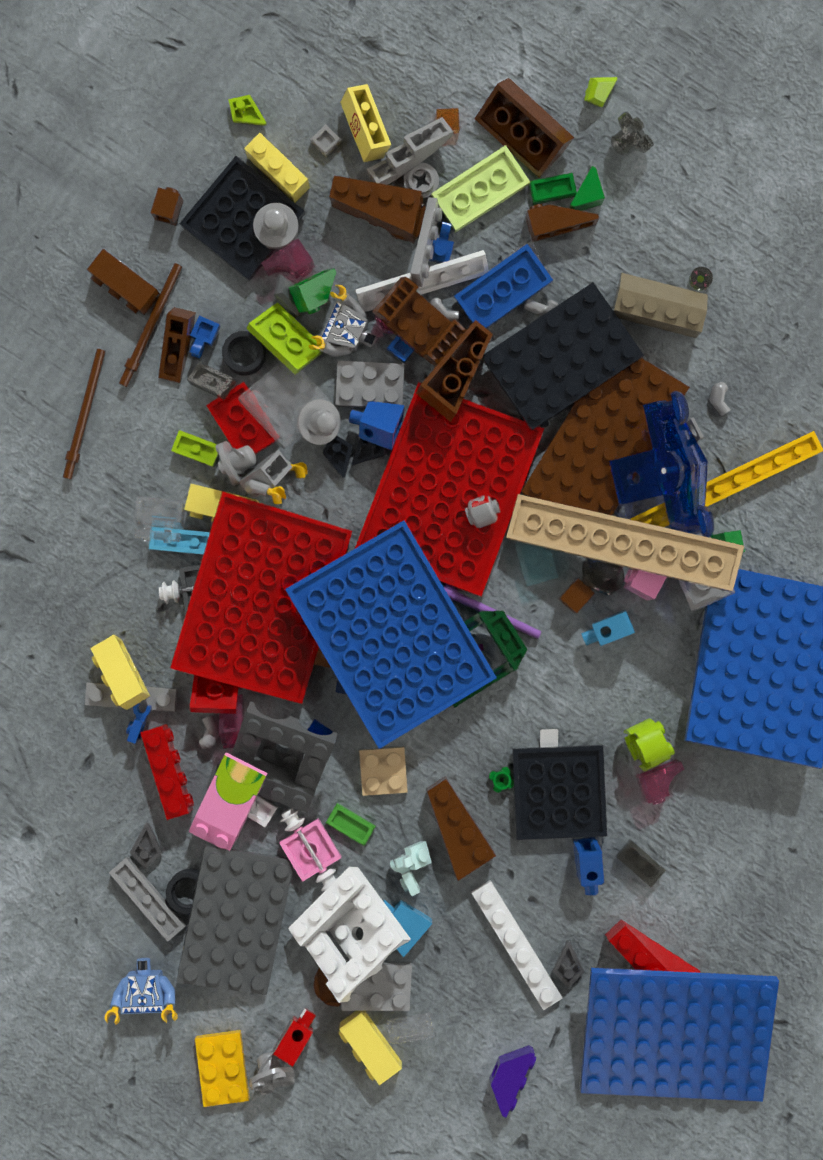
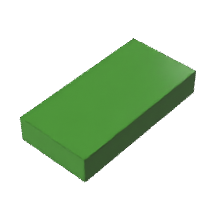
M339 803L335 805L326 821V824L365 846L376 825Z

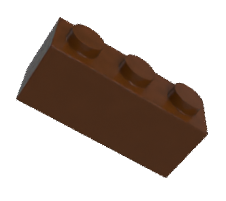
M105 249L101 250L87 268V271L92 275L90 279L100 287L103 284L108 287V293L118 301L120 298L127 302L125 306L135 314L139 311L145 315L160 295L155 287Z

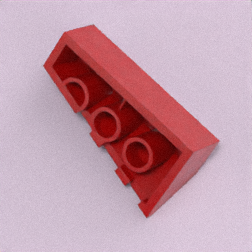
M622 919L605 934L608 941L635 970L700 973L699 969L673 954Z

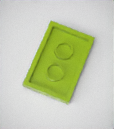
M278 302L252 320L246 328L295 375L323 353L319 349H309V345H317L316 340L311 338L313 335Z

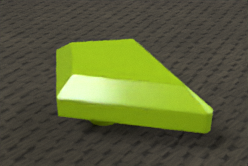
M590 78L584 100L598 107H603L618 78Z
M250 95L228 99L234 123L267 125Z

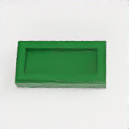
M573 173L532 180L529 184L533 205L572 198L577 194Z

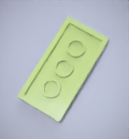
M505 145L431 193V197L438 199L439 208H442L443 215L452 224L451 227L456 233L527 187L530 181Z

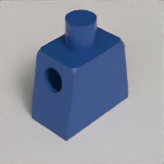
M370 401L367 403L364 412L351 410L349 423L359 425V437L361 439L392 450L403 423L405 405Z
M595 837L573 839L576 873L580 885L584 887L586 895H596L599 893L598 885L604 884L602 850Z

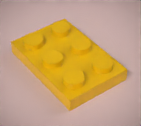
M241 1030L196 1036L195 1044L203 1107L249 1101L250 1096Z

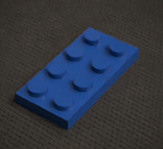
M526 244L457 293L454 298L472 323L477 320L487 329L551 284L553 279L530 246Z

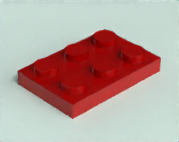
M242 382L206 405L229 443L235 449L248 445L256 455L280 440L245 382Z

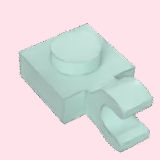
M420 841L404 848L406 855L394 859L396 869L404 866V868L409 867L410 870H417L432 863L426 841Z
M391 860V868L402 874L400 883L404 891H409L411 896L420 893V887L409 867L404 868L403 866L396 869L394 861Z

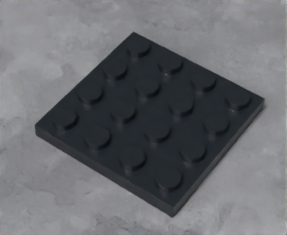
M235 156L179 224L240 275L250 281L276 250L268 249L257 239L253 229V222L257 212L267 204L281 203L293 210L299 222L305 215V211L239 157Z
M603 745L512 748L516 840L607 836Z

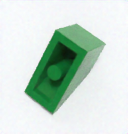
M335 268L323 270L288 287L298 312L313 314L321 310V305L327 303L336 275Z

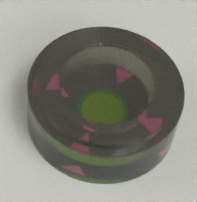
M706 267L695 268L689 277L690 285L700 291L707 289L713 281L712 272Z

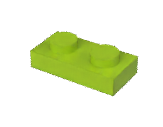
M180 430L171 449L176 454L211 467H215L219 456L216 451L217 444Z

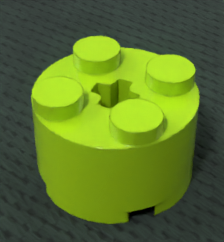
M648 718L624 730V733L628 734L624 738L628 750L635 761L640 760L642 765L639 767L643 771H647L669 760L671 755L675 754L672 745L666 741L663 735L665 734V729L660 721L654 722Z

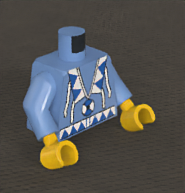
M150 958L137 959V971H130L126 977L121 979L112 996L111 1010L105 1014L106 1023H108L110 1016L115 1015L114 1023L117 1025L120 1021L118 1014L120 1010L121 1014L161 1013V1018L166 1023L167 1015L172 1013V1019L174 1021L177 1020L178 1015L173 1010L175 1007V988L169 979L163 976L162 970H151Z

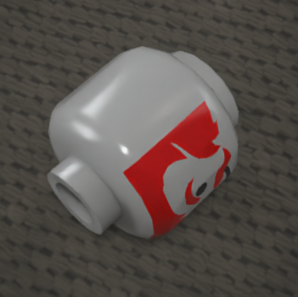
M483 495L470 500L468 507L465 508L469 523L471 525L474 524L477 528H481L497 521V513H500V508L496 499L492 501L488 495Z

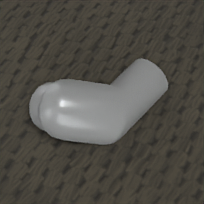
M433 298L430 301V304L447 319L458 321L459 311H447L439 298Z
M528 299L524 309L537 315H544L558 306V303L550 300L547 302V305Z
M724 382L714 384L709 399L721 417L731 410L724 402L725 392L728 390Z
M213 715L202 719L206 727L203 738L199 740V745L202 749L212 748L220 734Z

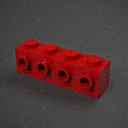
M165 724L140 732L166 819L169 820L190 813L193 810L194 801L186 787L187 778L184 771H181L179 764L181 759L178 750L174 748V735L171 728H168V725Z

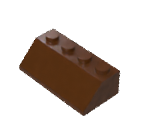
M510 78L497 83L474 118L503 146L506 145L509 151L538 178L554 164L574 139L564 127Z

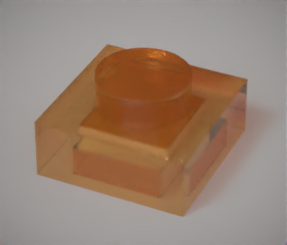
M458 108L436 109V119L443 117L453 130V133H459Z

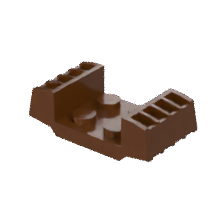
M400 277L372 312L418 355L436 367L466 332V329L457 320L450 321L421 296L416 291L419 287L409 278Z

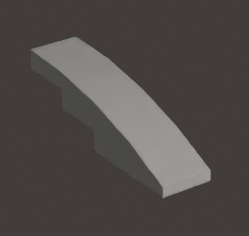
M441 117L404 136V143L386 152L385 160L367 168L368 176L374 183L387 185L395 181L437 151L454 135L453 130L444 118Z

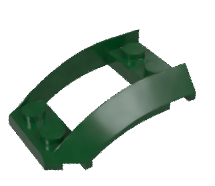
M480 611L464 621L469 631L484 624L506 662L493 669L497 677L496 679L453 704V708H456L498 680L519 669L522 658H524L528 649L504 611Z

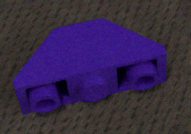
M530 1045L499 1056L489 1077L500 1112L505 1118L509 1111L513 1112L517 1103L516 1095L519 1090H523L526 1084L527 1077L525 1075L528 1069L531 1070L535 1064L536 1056L533 1047Z

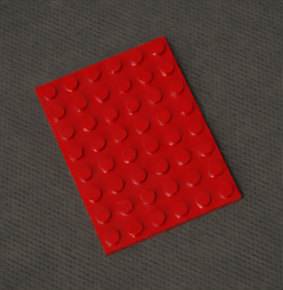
M418 382L355 548L405 521L440 582L482 597L512 517L518 494L520 495L544 428L537 427L531 431L525 421L466 399L462 400L455 417L450 422L416 394L422 384ZM488 495L492 501L497 500L500 513H497V521L495 523L477 528L474 524L471 525L469 523L465 508L468 507L470 500Z
M222 491L170 668L302 704L319 647L285 589L345 555L352 531Z

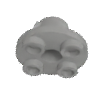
M267 204L257 212L254 218L253 229L255 235L268 249L286 247L298 236L299 225L297 217L293 210L284 204Z
M322 399L311 400L302 405L298 410L297 428L301 438L316 445H323L332 441L340 429V415L336 407L329 401Z
M227 441L216 445V451L221 459L218 462L221 473L229 476L232 486L239 485L248 468L256 464V455L253 449L248 445L235 449Z
M267 1052L257 1058L258 1074L249 1080L252 1091H260L261 1095H267L274 1092L276 1087H286L294 1084L295 1073L291 1067H280L279 1058L273 1052Z

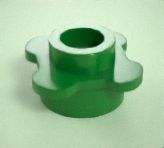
M503 767L497 772H490L489 778L493 781V790L500 793L504 789L513 788L514 781L510 777V769L508 767Z

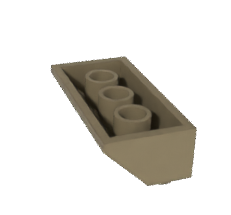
M621 273L612 310L619 319L697 338L702 332L707 314L708 295Z

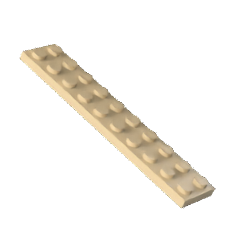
M519 494L506 537L507 539L732 593L744 551L743 545Z

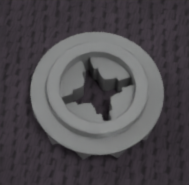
M420 163L404 175L405 188L422 191L423 198L431 197V193L438 188V173L429 164ZM426 174L425 182L427 185L422 184L417 188L418 181L415 178L421 179Z

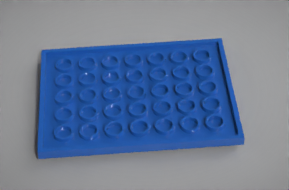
M405 521L400 522L285 589L378 749L497 678Z
M739 569L734 585L735 593L705 607L684 741L822 769L823 586Z
M591 968L580 1082L581 1093L763 1102L779 986L777 976Z

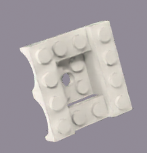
M348 867L288 928L300 947L305 946L329 980L326 985L339 1003L348 1002L351 999V993L358 985L370 976L377 974L383 968L382 963L397 948L411 940L358 867ZM359 927L362 928L364 933L361 940L356 937V930ZM325 931L331 932L350 959L348 962H346Z

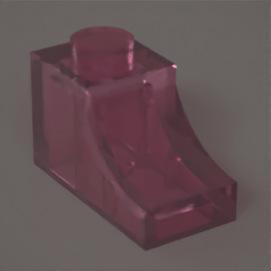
M296 239L261 263L263 270L268 276L279 272H287L293 274L296 279L300 276L305 277L313 271L312 268L315 267L313 259L299 239Z
M242 694L238 695L236 714L219 713V736L223 749L234 748L244 719V699Z
M675 759L635 775L644 800L647 803L657 805L664 802L665 797L670 796L668 790L672 779L684 770L681 761Z

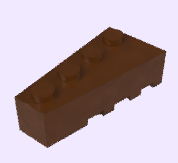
M334 175L329 195L333 208L356 218L366 220L373 226H379L388 230L389 233L396 236L399 235L406 238L407 241L415 243L423 205L422 191Z
M477 320L471 324L416 392L419 397L450 422L459 409L493 335Z
M444 776L429 786L427 793L456 878L459 881L496 857V854L447 777Z

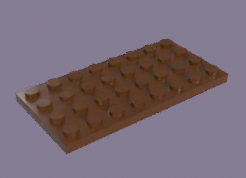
M641 358L575 402L521 493L528 497L613 515L662 434L665 422L673 416L690 387Z

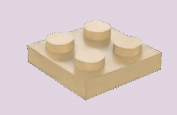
M404 747L359 750L363 796L408 793Z

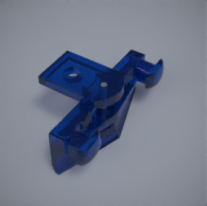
M673 391L671 393L672 400L656 401L643 405L653 450L609 461L619 505L663 495L671 529L695 535L702 533V536L709 538L714 532V519L709 508L705 506L708 461L686 423L689 418L688 402L681 392ZM634 472H637L640 476L638 484L633 482L632 475Z

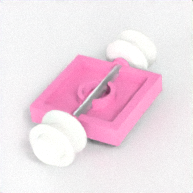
M290 808L281 814L283 818L280 822H286L287 827L285 831L294 830V833L281 840L279 844L302 882L319 872L316 883L322 882L324 886L321 891H325L337 879L333 875L336 870L327 869V866L336 862L342 856L319 818L302 827L301 825L305 818L298 817V809Z

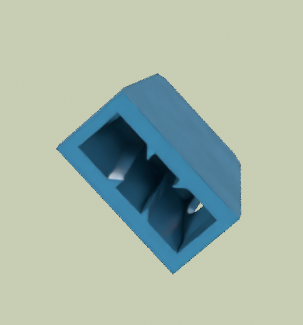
M625 609L592 623L593 629L581 634L586 646L597 641L602 646L635 633V630ZM607 626L611 629V633L604 635L601 629Z
M383 900L411 938L408 943L397 948L398 952L404 957L432 925V919L402 900L395 907L391 906L386 900Z

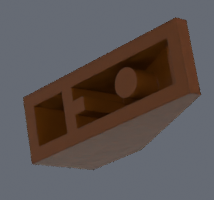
M542 204L533 205L529 208L530 210H527L525 216L532 242L592 227L599 220L598 214L549 204L542 206Z
M174 307L167 313L158 378L181 382L192 339L190 334L194 328L196 312Z

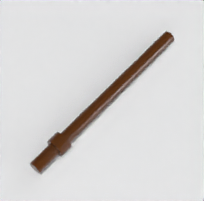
M174 263L131 358H128L124 365L126 369L119 381V384L124 387L128 386L133 373L137 372L140 366L138 362L181 272L182 266Z
M102 349L96 350L70 451L66 453L65 460L67 462L63 473V478L72 479L75 464L79 462L80 454L78 453L106 352Z

